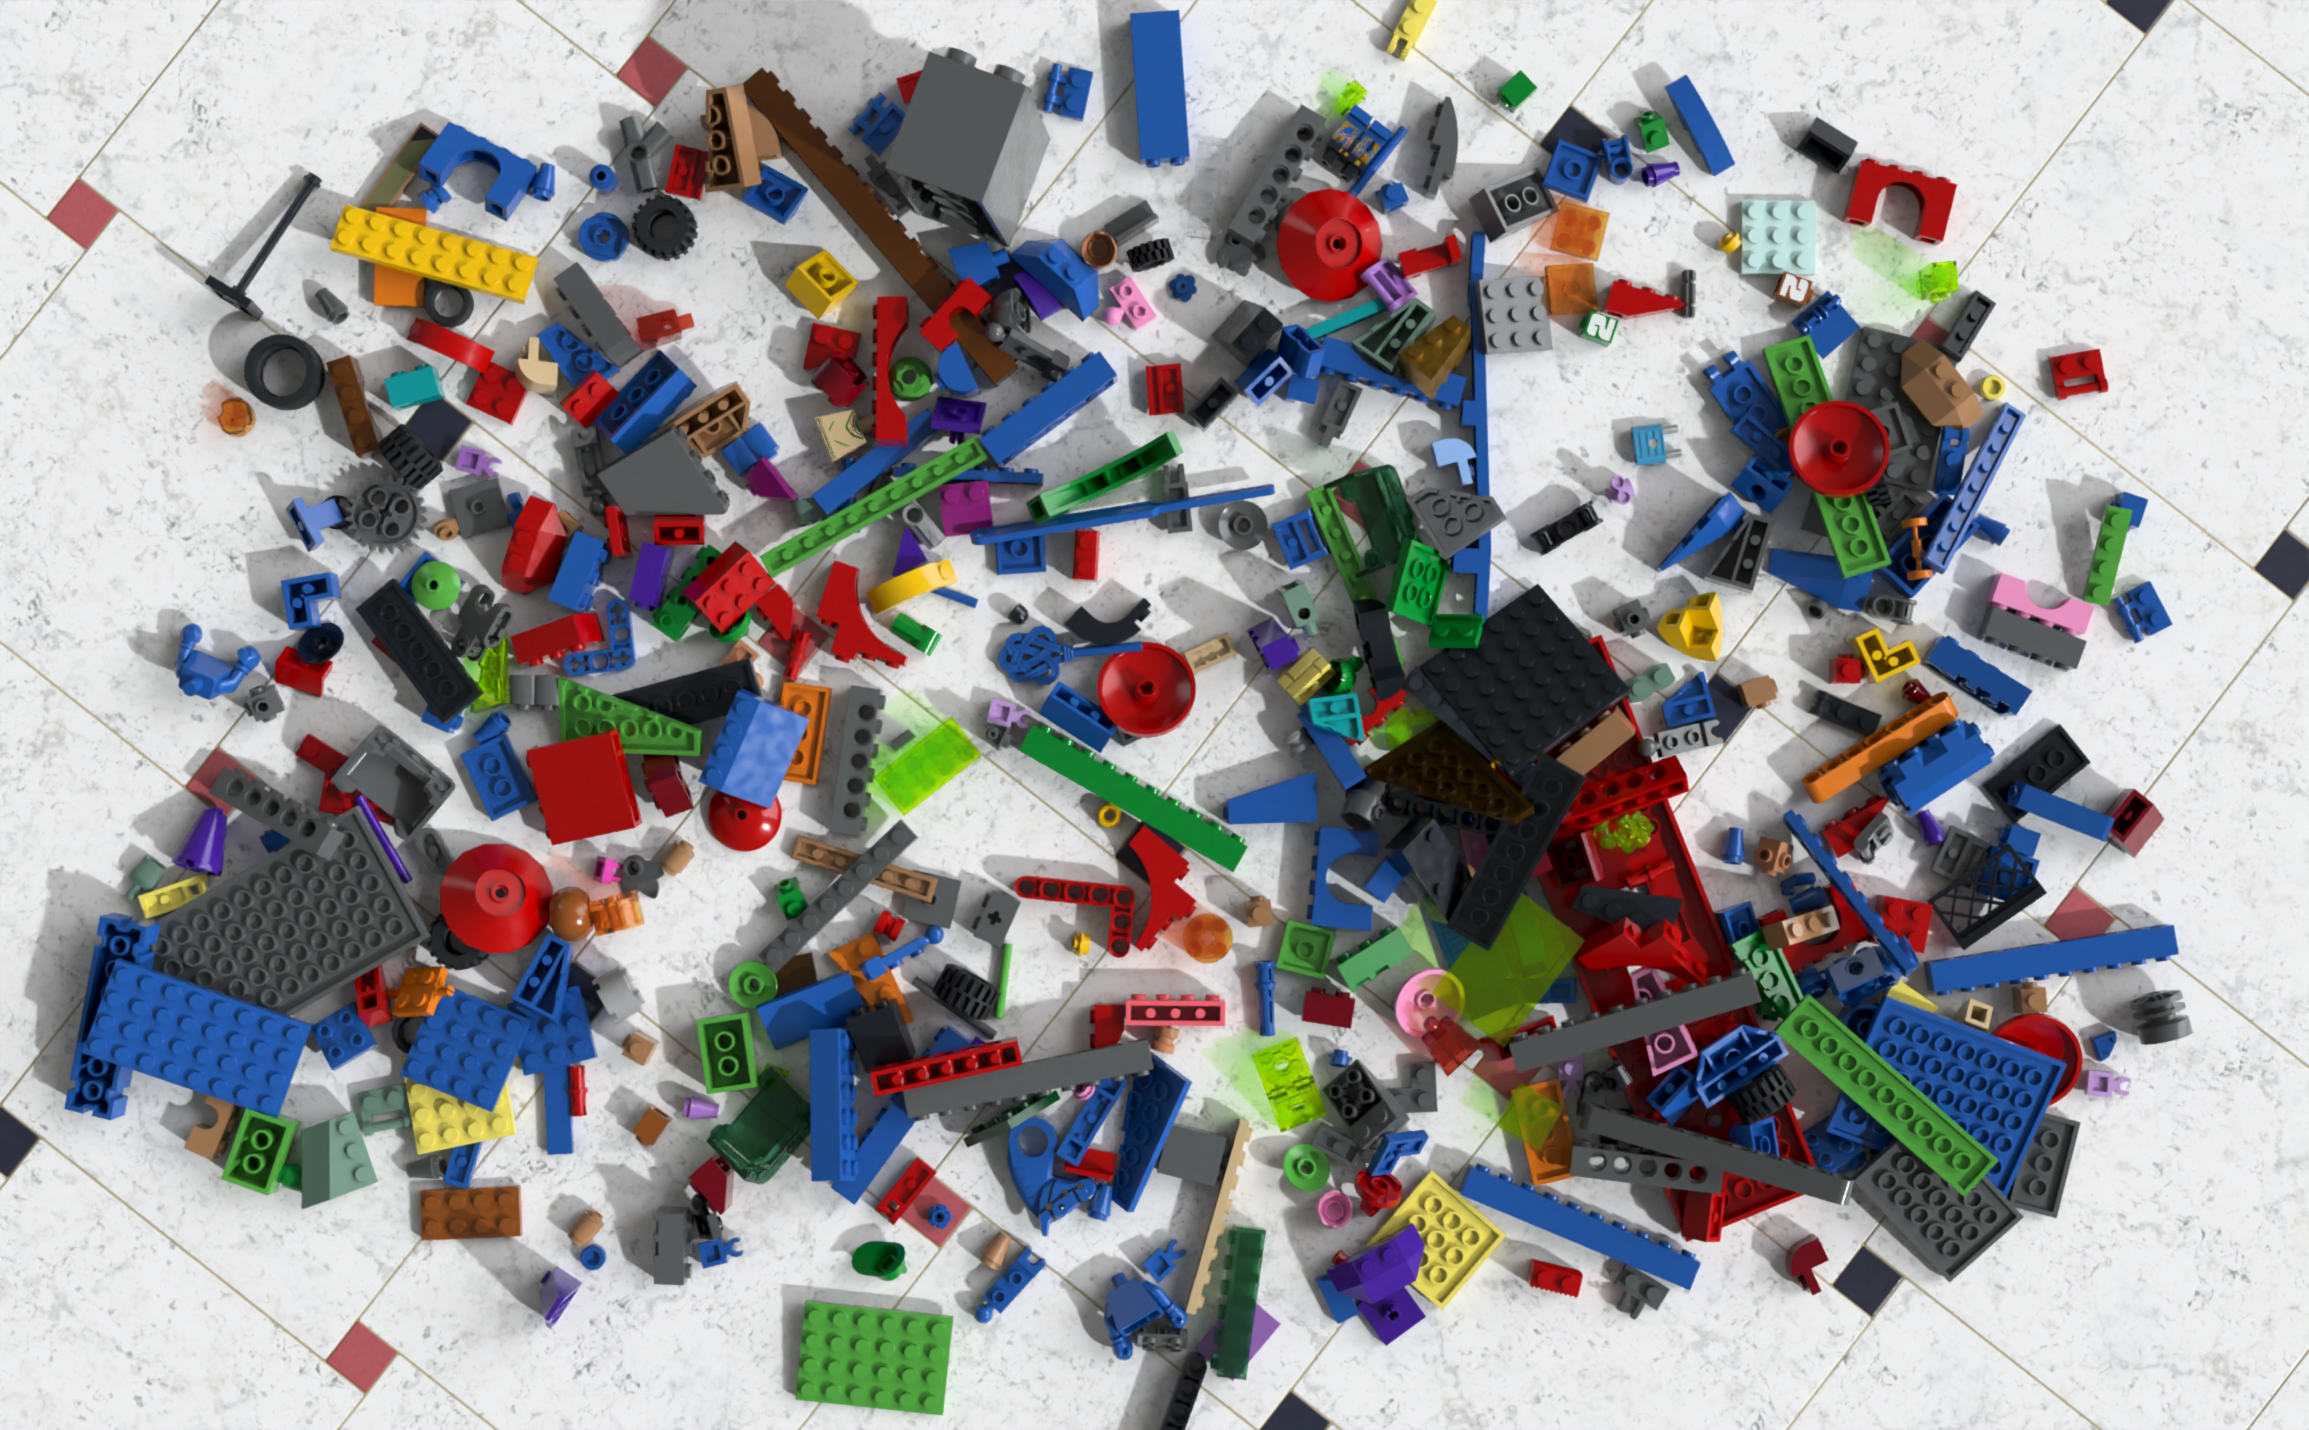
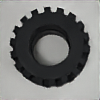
M654 195L655 199L647 198L644 206L640 204L637 207L639 212H634L633 218L635 223H632L634 238L640 247L655 259L660 260L662 258L664 261H670V258H674L677 260L680 258V254L686 255L689 253L687 250L689 247L693 248L695 244L693 240L698 235L696 232V228H698L697 222L694 219L693 213L680 199L676 197L674 199L671 195H665V197ZM662 216H674L678 220V229L675 235L668 240H656L652 235V227L655 221Z
M400 424L378 443L382 455L408 484L418 490L424 488L443 471L442 464L433 451L411 428L404 424Z
M439 914L436 917L437 920L432 921L430 925L432 930L429 931L431 937L430 941L427 942V947L432 948V951L429 953L432 957L437 958L436 962L439 965L444 964V968L464 970L480 965L483 960L489 957L488 953L472 947L466 953L455 951L450 944L449 935L451 931L443 915Z
M946 964L932 989L934 994L945 1003L979 1020H987L1001 994L993 984L955 964Z
M1773 1064L1726 1097L1742 1122L1752 1123L1782 1108L1793 1098L1797 1090L1780 1064Z

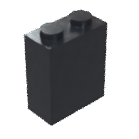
M881 998L875 1001L873 1005L865 1007V1004H861L851 1009L846 1022L865 1073H869L872 1067L913 1059L916 1050L897 998L890 1000L888 998Z

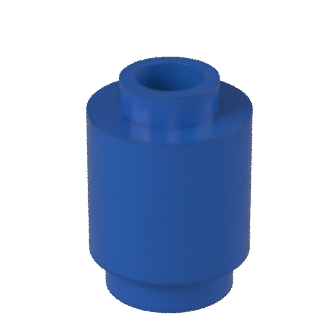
M600 164L593 167L590 171V182L599 192L608 194L616 189L618 178L610 167Z

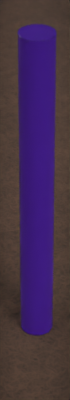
M362 794L354 798L357 805L361 807L402 882L406 884L413 880L364 795Z

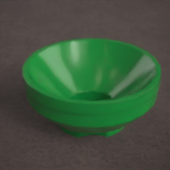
M747 610L723 634L710 624L709 633L718 642H738L749 631L751 614Z

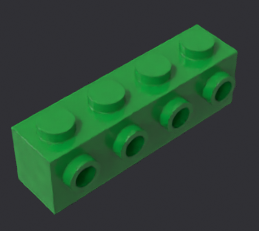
M711 545L703 546L696 554L695 558L697 561L692 568L688 566L682 573L680 578L683 580L679 586L672 587L666 596L668 601L663 607L659 606L653 613L651 618L654 620L651 625L673 641L679 642L700 614L682 592L722 554Z

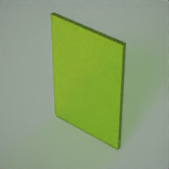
M1522 893L1491 951L1488 952L1471 941L1432 993L1479 1028L1487 1037L1492 1038L1504 1048L1585 940L1572 931L1570 927L1564 925L1531 900L1529 896Z

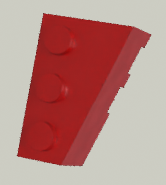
M597 613L573 614L510 637L518 664H529L530 668L544 664L543 660L559 659L565 656L564 653L570 651L571 653L579 652L586 649V646L605 641Z

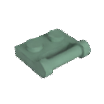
M405 1083L357 1093L363 1122L362 1129L365 1136L374 1135V1132L404 1126L406 1128L413 1127ZM402 1109L404 1112V1117L373 1122L372 1115Z

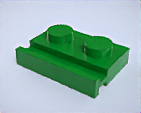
M1436 614V621L1433 622L1428 639L1430 648L1478 647L1483 630L1482 624L1485 623L1483 614Z

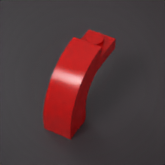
M417 317L410 327L409 335L406 339L484 374L495 351L462 335Z

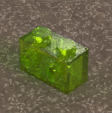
M1956 261L1930 263L1919 271V279L1916 286L1918 294H1921V300H1929L1930 304L1942 303L1959 290Z

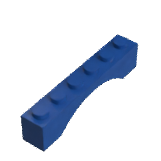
M1325 336L1322 344L1325 352L1320 373L1327 376H1334V373L1344 376L1343 380L1351 383H1357L1358 380L1366 382L1367 387L1375 390H1381V387L1391 390L1390 394L1398 397H1404L1405 394L1413 396L1414 401L1422 404H1428V401L1438 404L1437 407L1442 410L1451 411L1452 408H1458L1467 380L1466 377L1449 373L1448 380L1445 384H1441L1436 391V396L1431 400L1406 378L1390 376L1367 364L1356 354L1348 342Z

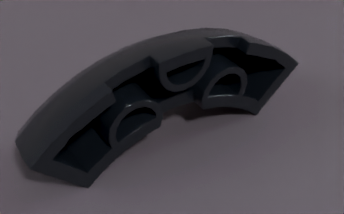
M1375 599L1353 600L1356 626L1363 643L1361 649L1365 664H1368L1371 675L1370 681L1378 702L1383 701L1399 692L1405 680V673L1399 661L1393 640L1389 613L1385 610L1386 605L1381 601Z

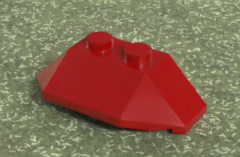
M530 495L515 523L503 561V588L527 595L554 582L568 538L555 503Z

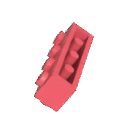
M1131 994V998H1126V1025L1225 1026V999H1220V995L1207 994L1205 999H1195L1194 994H1181L1180 999H1171L1170 994H1156V999L1146 998V994Z

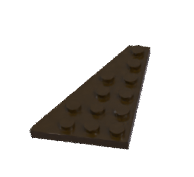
M1442 720L1437 721L1364 767V773L1368 778L1512 825L1517 824L1534 813V806Z

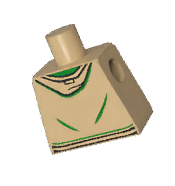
M854 410L814 418L833 464L840 462L841 459H845L865 447L868 442L864 433L872 431V424H876L872 415L858 420Z

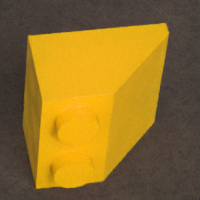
M824 249L797 266L785 283V286L820 320L832 312L860 283Z

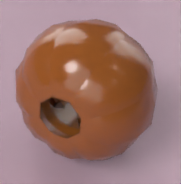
M565 887L559 889L551 897L549 903L550 924L558 938L567 942H576L586 938L593 930L590 897L587 892L580 888Z

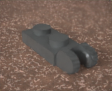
M1183 463L1178 464L1177 467L1180 483L1171 484L1170 468L1168 465H1163L1165 501L1189 497ZM1190 508L1166 512L1168 534L1193 531Z

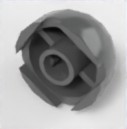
M1018 288L1009 289L997 294L993 298L990 305V313L987 314L989 324L993 322L999 323L1005 333H1008L1011 328L1025 336L1031 332V313L1029 308L1024 309L1022 302L1026 301V298L1021 290Z

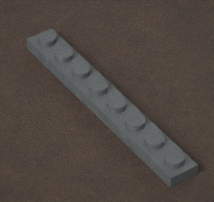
M900 819L758 956L774 973H777L919 837Z

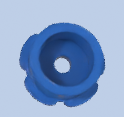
M1335 1049L1334 1053L1328 1055L1330 1058L1329 1065L1347 1068L1349 1062L1352 1061V1057L1348 1056V1052Z
M938 1204L936 1207L932 1206L928 1211V1222L932 1227L936 1226L938 1229H943L947 1227L948 1222L952 1219L951 1212L943 1204ZM938 1214H940V1215L942 1216L941 1219H938V1218H937V1215H938Z

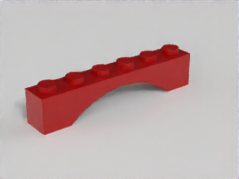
M907 296L877 297V305H873V320H877V328H873L872 331L873 343H877V352L872 353L873 367H877V376H872V390L876 391V400H872V414L876 415V424H872V439H876L878 446H908V421L906 415L898 407L892 396L889 383V367L895 346L900 337L909 328V303Z

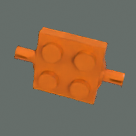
M442 966L407 968L401 987L397 989L391 988L387 993L390 999L396 998L392 1014L397 1017L433 1016L441 997L454 995L452 993L455 992L454 987L451 985L445 986V979L449 970Z

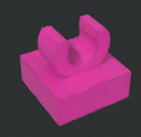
M597 856L593 880L604 884H611V881L619 882L621 878L613 876V870L615 868H623V865L608 857Z

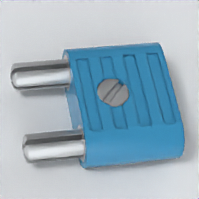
M1659 423L1631 427L1635 465L1666 462V459L1681 457L1682 453H1678L1682 452L1680 448L1665 450L1663 436L1664 434L1678 433L1679 429H1674L1678 428V425L1662 426Z

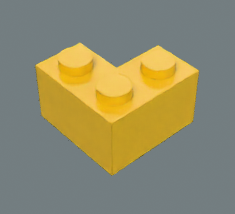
M1878 628L1870 629L1849 639L1856 657L1861 658V664L1864 665V674L1869 684L1877 683L1921 663L1911 640L1903 641L1887 648Z

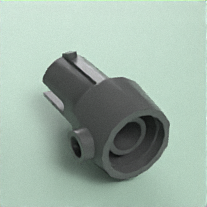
M1368 777L1364 778L1358 789H1352L1349 792L1341 812V817L1352 828L1362 832H1371L1379 821L1385 817L1387 808L1383 804L1393 785Z

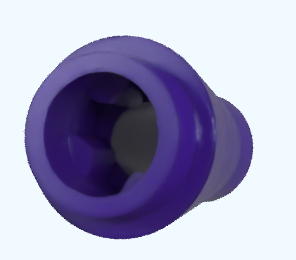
M1676 161L1671 163H1649L1641 169L1644 185L1653 188L1680 174V168Z
M1929 809L1915 814L1922 843L1925 842L1926 847L1945 840L1943 835L1945 832L1932 816Z

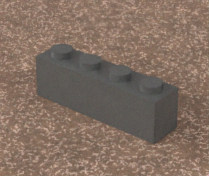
M1996 607L1987 608L1977 635L1984 638L1983 642L1995 647L2001 644L2006 646V651L2016 655H2021V653L2030 655V660L2041 664L2047 661L2054 664V669L2062 672L2077 669L2087 642Z

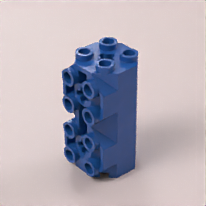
M1957 719L1941 728L1940 732L1920 741L1921 746L1911 747L1901 753L1898 759L1890 760L1879 767L1878 778H1884L1880 782L1882 788L1896 807L1901 805L1904 808L1900 811L1904 816H1910L1992 762L1991 757L1995 755L1994 750L1988 743H1984L1979 736L1981 735L1979 727L1974 722L1968 724L1965 720L1960 721V719Z

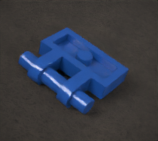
M1053 63L1051 72H1048L1047 81H1049L1047 92L1044 93L1042 102H1044L1043 112L1052 114L1053 106H1059V117L1083 121L1093 72L1069 67L1068 75L1064 76L1061 75L1062 65ZM1058 84L1065 85L1063 98L1056 96Z
M880 92L874 99L871 98L868 101L867 108L860 116L856 115L852 120L854 123L848 128L854 136L861 129L864 130L865 134L860 140L879 157L897 137L906 114L893 102L886 109L881 106L887 98ZM875 112L878 113L880 116L872 125L867 123Z
M2150 581L2125 592L2129 602L2125 603L2122 596L2112 600L2116 606L2115 612L2117 616H2121L2126 626L2125 631L2128 636L2131 635L2134 643L2144 640L2140 632L2143 628L2146 634L2151 636L2173 625ZM2132 609H2134L2140 620L2135 623L2130 613Z

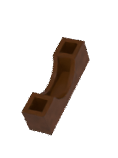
M348 355L327 362L326 365L356 456L368 459L382 454L378 443L383 439V436L366 401L364 393L365 381L358 360Z

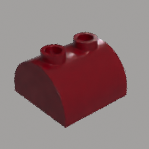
M1590 829L1572 833L1550 843L1547 850L1560 890L1596 882L1605 878L1602 863Z

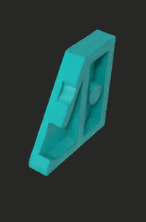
M1357 693L1307 700L1311 725L1357 741L1365 740Z

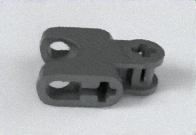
M480 584L474 586L459 611L458 621L462 626L451 643V651L456 657L464 658L467 656L469 660L474 662L482 660L487 648H494L500 644L514 620L515 610L505 603L493 605L495 593L487 585Z

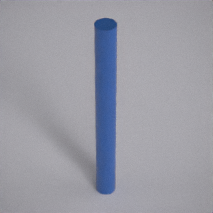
M1400 126L1348 193L1355 197L1358 196L1408 133L1405 127Z

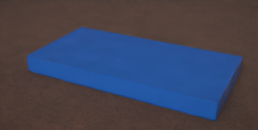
M849 970L758 1004L756 1009L774 1049L778 1050L809 1038V1030L832 1029L847 1023L846 1018L851 1009L863 1004V1001Z

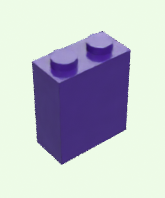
M643 542L628 600L635 602L634 607L653 612L654 607L658 608L662 605L675 551Z

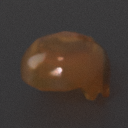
M231 397L221 403L222 413L217 418L223 432L231 437H244L254 428L256 415L254 408L240 397Z

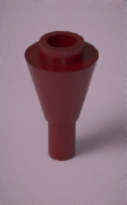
M1918 679L1907 681L1902 688V698L1916 704H1920L1931 697V694Z

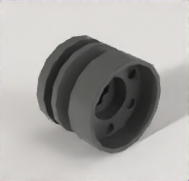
M2181 990L2154 991L2129 1002L2131 1010H2139L2133 1013V1018L2146 1020L2145 1023L2136 1027L2141 1044L2151 1045L2169 1042L2193 1033L2189 1016L2176 1015V1012L2186 1008L2185 1002H2176L2183 998Z

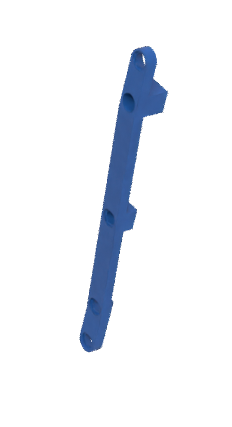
M1472 231L1467 306H1470L1472 400H1463L1461 402L1459 428H1473L1474 452L1476 454L1474 459L1475 496L1483 497V495L1490 496L1486 359L1482 353L1475 281L1483 280L1485 232ZM1491 530L1476 540V549L1463 548L1452 556L1450 574L1475 575L1473 614H1483L1485 622L1487 621Z

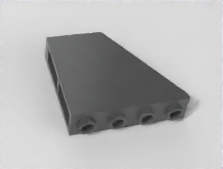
M675 424L601 467L597 474L625 515H723L730 506V499L727 493L718 488L715 483L716 478L709 469H705L701 463L702 458L696 449L692 450L688 444L686 433L681 428L678 429Z

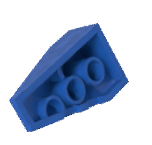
M1727 492L1719 496L1655 570L1657 572L1664 571L1726 535L1731 530L1736 532L1744 523L1742 518L1746 512L1733 494Z

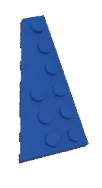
M1152 1052L1151 1057L1154 1069L1149 1070L1150 1074L1135 1077L1134 1073L1131 1075L1134 1077L1132 1091L1128 1093L1122 1131H1125L1124 1142L1119 1147L1121 1161L1120 1167L1115 1172L1112 1190V1201L1126 1212H1134L1192 1084L1191 1080Z

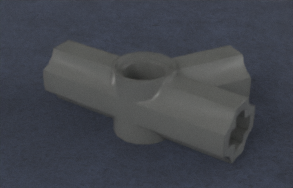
M630 116L620 120L626 146V156L630 162L637 193H649L659 189L652 158L673 136L658 121L647 132H644L640 116ZM638 150H644V157L640 160H635L634 153Z

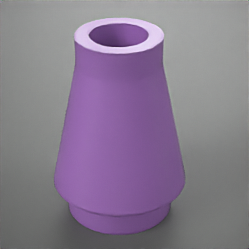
M693 1095L691 1098L685 1097L682 1117H688V1120L717 1118L719 1104Z

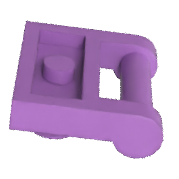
M1388 256L1360 275V279L1364 283L1367 282L1387 306L1386 310L1390 314L1418 295V292L1408 280H1404L1402 273Z

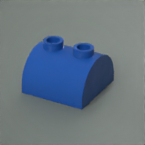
M958 343L950 345L940 356L938 363L939 372L934 374L941 391L947 389L950 393L960 398H972L981 394Z
M1767 1116L1752 1123H1743L1742 1120L1732 1123V1127L1729 1130V1138L1732 1142L1780 1156L1773 1116Z

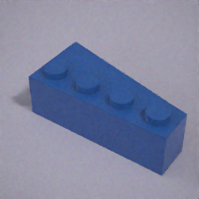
M1948 635L1946 637H1937L1921 660L1923 664L2001 717L2016 716L2032 693L2031 689L2001 672L1994 665L1980 659V656L1975 652L1960 647L1959 642Z

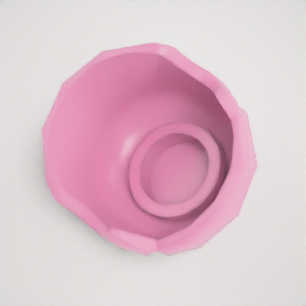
M1331 1190L1323 1193L1317 1200L1315 1210L1319 1221L1323 1225L1337 1229L1345 1226L1350 1221L1353 1206L1349 1196L1339 1190Z

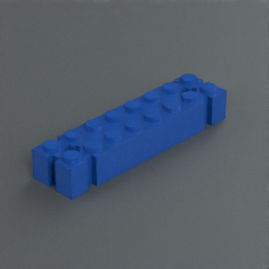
M115 912L102 915L99 919L97 936H102V941L94 946L70 1080L75 1081V1086L68 1090L64 1108L79 1113L93 1110L92 1116L107 1120H113L125 1115L128 1096L123 1095V1089L130 1087L133 1070L82 1052L116 960L120 958L152 969L155 952L149 950L151 944L157 943L161 924L144 919L132 921V916Z

